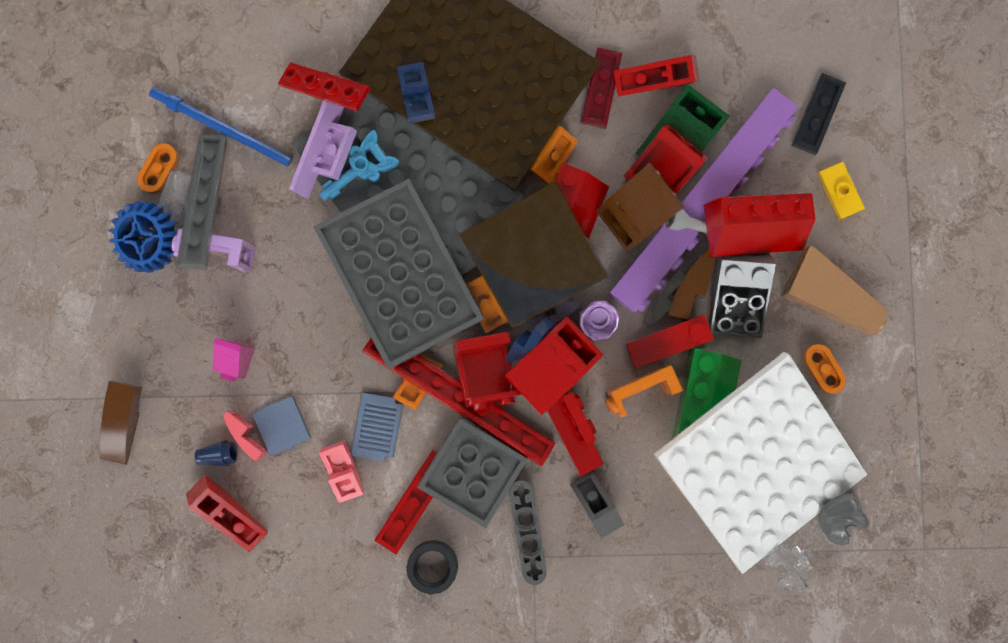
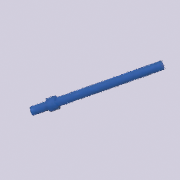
M155 87L149 92L150 97L164 103L166 108L173 112H181L287 167L290 166L292 157L184 103V99L174 94L169 95Z

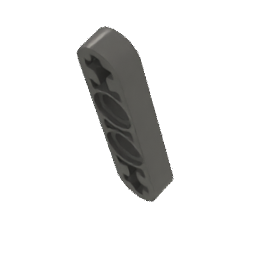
M517 480L511 486L509 494L522 574L527 583L538 585L546 578V565L534 492L528 481ZM518 485H523L524 489H529V493L525 494L526 503L531 501L532 506L515 508V504H520L519 495H514V491L518 490ZM523 511H529L533 515V522L528 526H523L518 521V516ZM526 538H534L537 541L538 547L534 552H526L523 549L522 543ZM540 555L541 559H535L537 569H542V572L538 573V578L534 579L531 574H527V571L531 570L530 560L524 562V557L534 558Z

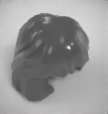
M843 494L830 500L822 507L819 514V523L822 531L829 541L836 545L849 544L850 534L846 531L848 527L854 526L861 530L867 529L869 526L867 516L863 513L860 502L853 494Z

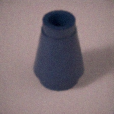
M227 440L195 451L197 465L228 467L231 463H235L238 457L235 443L228 442Z

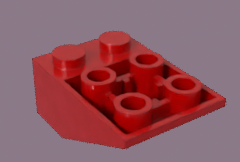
M566 316L505 377L543 415L603 357V354Z

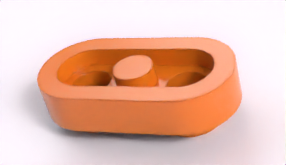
M162 143L156 145L151 150L137 176V183L142 190L149 194H158L164 190L179 163V154L175 148L169 144ZM170 155L169 161L164 163V156ZM156 177L157 183L155 185H151V179Z
M822 344L807 347L803 353V362L818 388L827 394H836L842 391L846 385V377L829 348ZM814 353H817L819 355V361L817 363H815L812 360V355ZM828 376L833 378V383L830 386L826 383Z

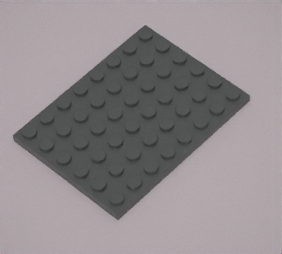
M370 95L366 96L358 112L344 107L338 124L352 127L357 131L352 146L360 147L365 137L372 130H375L378 135V145L387 156L398 159L399 164L392 170L381 172V177L377 182H372L369 178L364 180L359 176L354 178L339 190L341 194L334 199L331 198L338 210L343 212L410 179L460 275L464 276L474 269L477 265L459 234L495 212H500L520 201L523 196L518 189L512 190L414 124H409L408 120ZM312 128L291 142L300 157H302ZM369 150L366 153L368 161L375 165L379 164L378 160ZM350 153L347 156L340 176L351 169L349 163ZM321 175L317 176L321 186L329 180L332 182L335 180Z

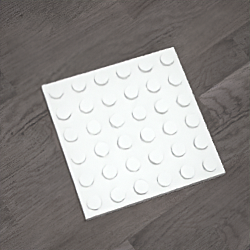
M785 352L654 454L742 574L819 514L827 502L843 495L867 475L790 355Z

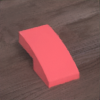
M226 411L223 417L235 441L254 461L262 460L268 451L248 436L254 426L236 412Z
M344 440L321 448L319 455L330 475L328 482L338 502L341 503L363 495L362 483L346 441Z

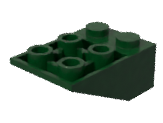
M687 84L635 154L640 157L666 124H669L699 151L703 152L730 115Z

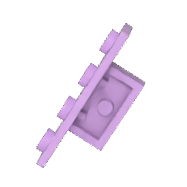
M323 101L290 185L291 191L304 198L309 199L318 175L339 180L357 133L352 127L338 124L344 109L342 106Z

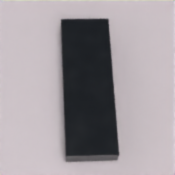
M824 73L819 76L791 146L813 155L818 153L846 82Z

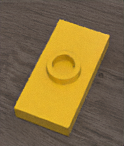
M844 162L817 173L838 221L865 209Z

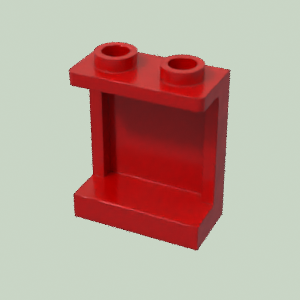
M666 124L630 169L625 172L623 177L627 179L625 181L627 183L648 164H651L660 173L670 190L677 194L708 157L669 124Z
M509 332L459 340L452 346L465 408L473 407L474 411L490 408L489 403L499 402L500 406L515 403V398L522 395L505 377L512 369L511 362L509 363L505 360L509 353L507 345L511 342Z

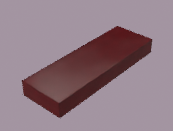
M597 47L595 58L601 64L590 79L581 124L603 129L607 128L616 86L614 71L619 70L623 52Z

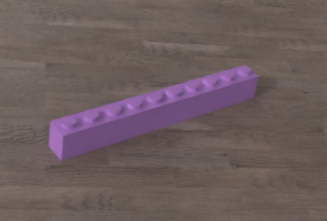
M773 87L681 202L684 206L682 210L690 218L706 222L703 204L720 197H730L729 194L734 188L739 190L748 179L745 175L750 168L755 170L764 159L761 154L766 147L771 150L780 139L777 133L782 127L787 130L796 119L793 113L797 110L798 106ZM664 224L608 296L631 314H634L637 310L642 312L651 301L648 298L653 290L658 292L666 283L667 279L664 277L670 269L675 271L684 259L680 256L687 248L691 251L700 240L697 237L700 231L689 228L676 231L666 228Z

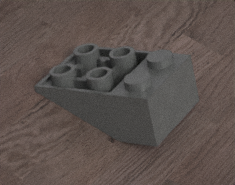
M770 253L716 257L710 313V330L712 334L762 338L776 263Z

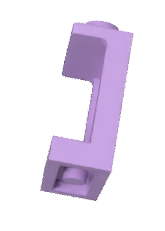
M178 229V233L172 241V250L175 257H178L182 229ZM212 235L210 250L229 253L227 265L240 271L251 273L255 246L242 239Z

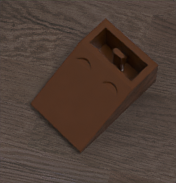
M648 164L596 210V213L628 253L649 238L684 206L679 201L678 196L663 181L660 173L651 164Z

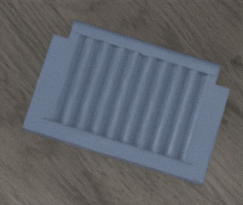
M362 393L351 455L385 461L386 456L394 457L403 405L396 404V399L391 397Z

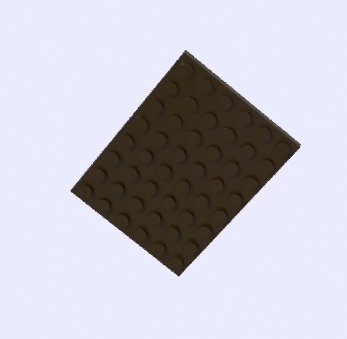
M390 0L341 68L339 74L343 78L369 86L371 90L368 95L408 120L397 67L423 62L435 119L412 124L515 191L601 62L508 0Z

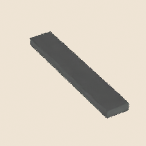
M199 134L176 263L178 269L207 270L227 146L226 135Z

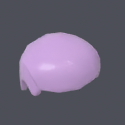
M592 301L580 312L579 325L581 331L592 341L609 339L618 328L619 315L617 310L607 301Z

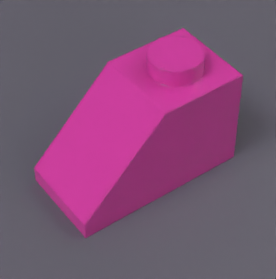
M215 338L213 370L221 373L220 378L235 382L236 378L245 379L255 348Z

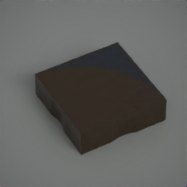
M557 179L524 196L520 201L506 209L495 212L466 228L459 234L512 328L608 278L605 267L590 240L580 228L575 213Z

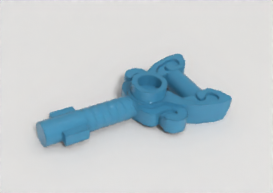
M372 130L365 137L360 147L352 146L350 148L351 158L349 163L351 169L342 174L339 180H334V182L329 180L322 186L324 189L319 192V195L324 201L330 197L334 199L341 194L339 190L357 176L364 180L369 178L372 182H377L381 177V172H387L398 166L399 160L395 157L387 156L378 145V135L375 130ZM369 150L378 160L379 164L375 165L368 161L366 153Z

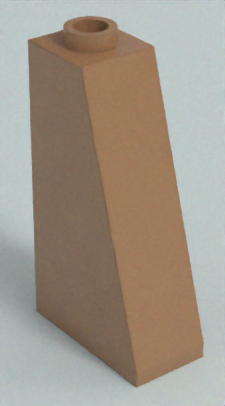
M808 246L802 250L782 297L867 336L881 332L887 321L885 318L887 309L815 247Z

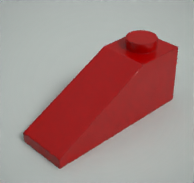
M695 55L614 71L618 97L700 82Z
M704 314L627 343L626 347L634 368H638L714 340V337Z
M204 475L186 493L189 509L246 551L250 552L268 534V531L247 510L207 475Z

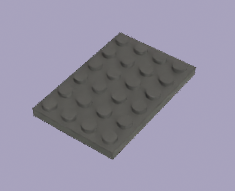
M410 179L313 226L388 370L484 320Z

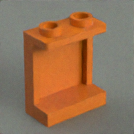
M672 365L661 367L607 391L608 398L604 400L609 412L616 414L618 417L627 416L622 399L658 383L664 395H674L683 391Z

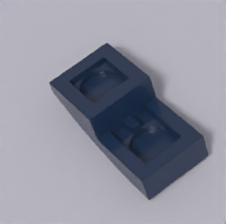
M423 62L397 67L409 124L435 119Z
M545 318L532 333L526 330L514 342L505 360L510 363L528 354L546 336L555 323Z

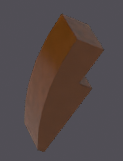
M709 248L693 262L678 282L669 300L665 317L683 322L688 321L694 298L703 299L706 297L716 257H710Z
M118 381L108 382L100 430V459L125 465L128 464L140 415L137 412L142 391L141 386Z

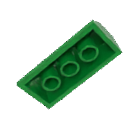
M696 348L689 350L682 384L683 391L680 394L672 440L736 390L742 360Z

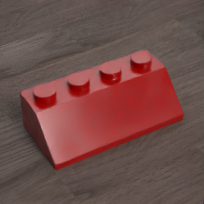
M562 162L556 179L575 213L580 228L589 239L598 217L596 210L603 204L609 186L587 171Z
M812 193L720 197L703 204L710 257L802 251L816 220Z

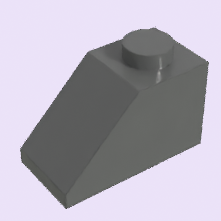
M593 471L570 483L601 539L624 526L618 511Z

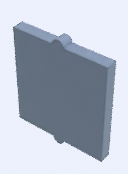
M293 396L277 403L271 402L268 407L252 414L270 456L286 449L292 450L295 445L311 438Z

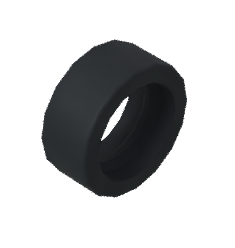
M437 540L425 541L416 546L410 554L406 566L407 577L412 586L422 593L430 595L442 593L452 585L456 578L458 570L457 556L453 549L444 542ZM426 552H439L448 562L447 575L439 582H426L417 572L418 559Z

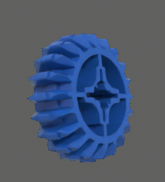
M143 201L127 204L123 210L117 212L118 218L111 220L115 228L108 230L113 234V238L108 242L115 244V248L111 252L120 254L117 261L126 262L125 268H134L135 272L146 273L162 270L165 268V265L173 262L171 258L174 257L172 241L178 231L174 230L178 222L170 221L172 213L164 212V207L161 205L155 206L153 202ZM151 235V238L139 239V236Z

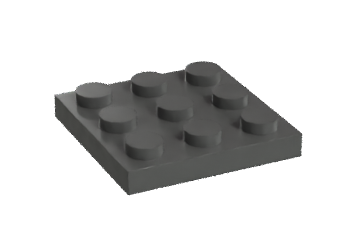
M459 417L417 484V488L486 528L528 459Z

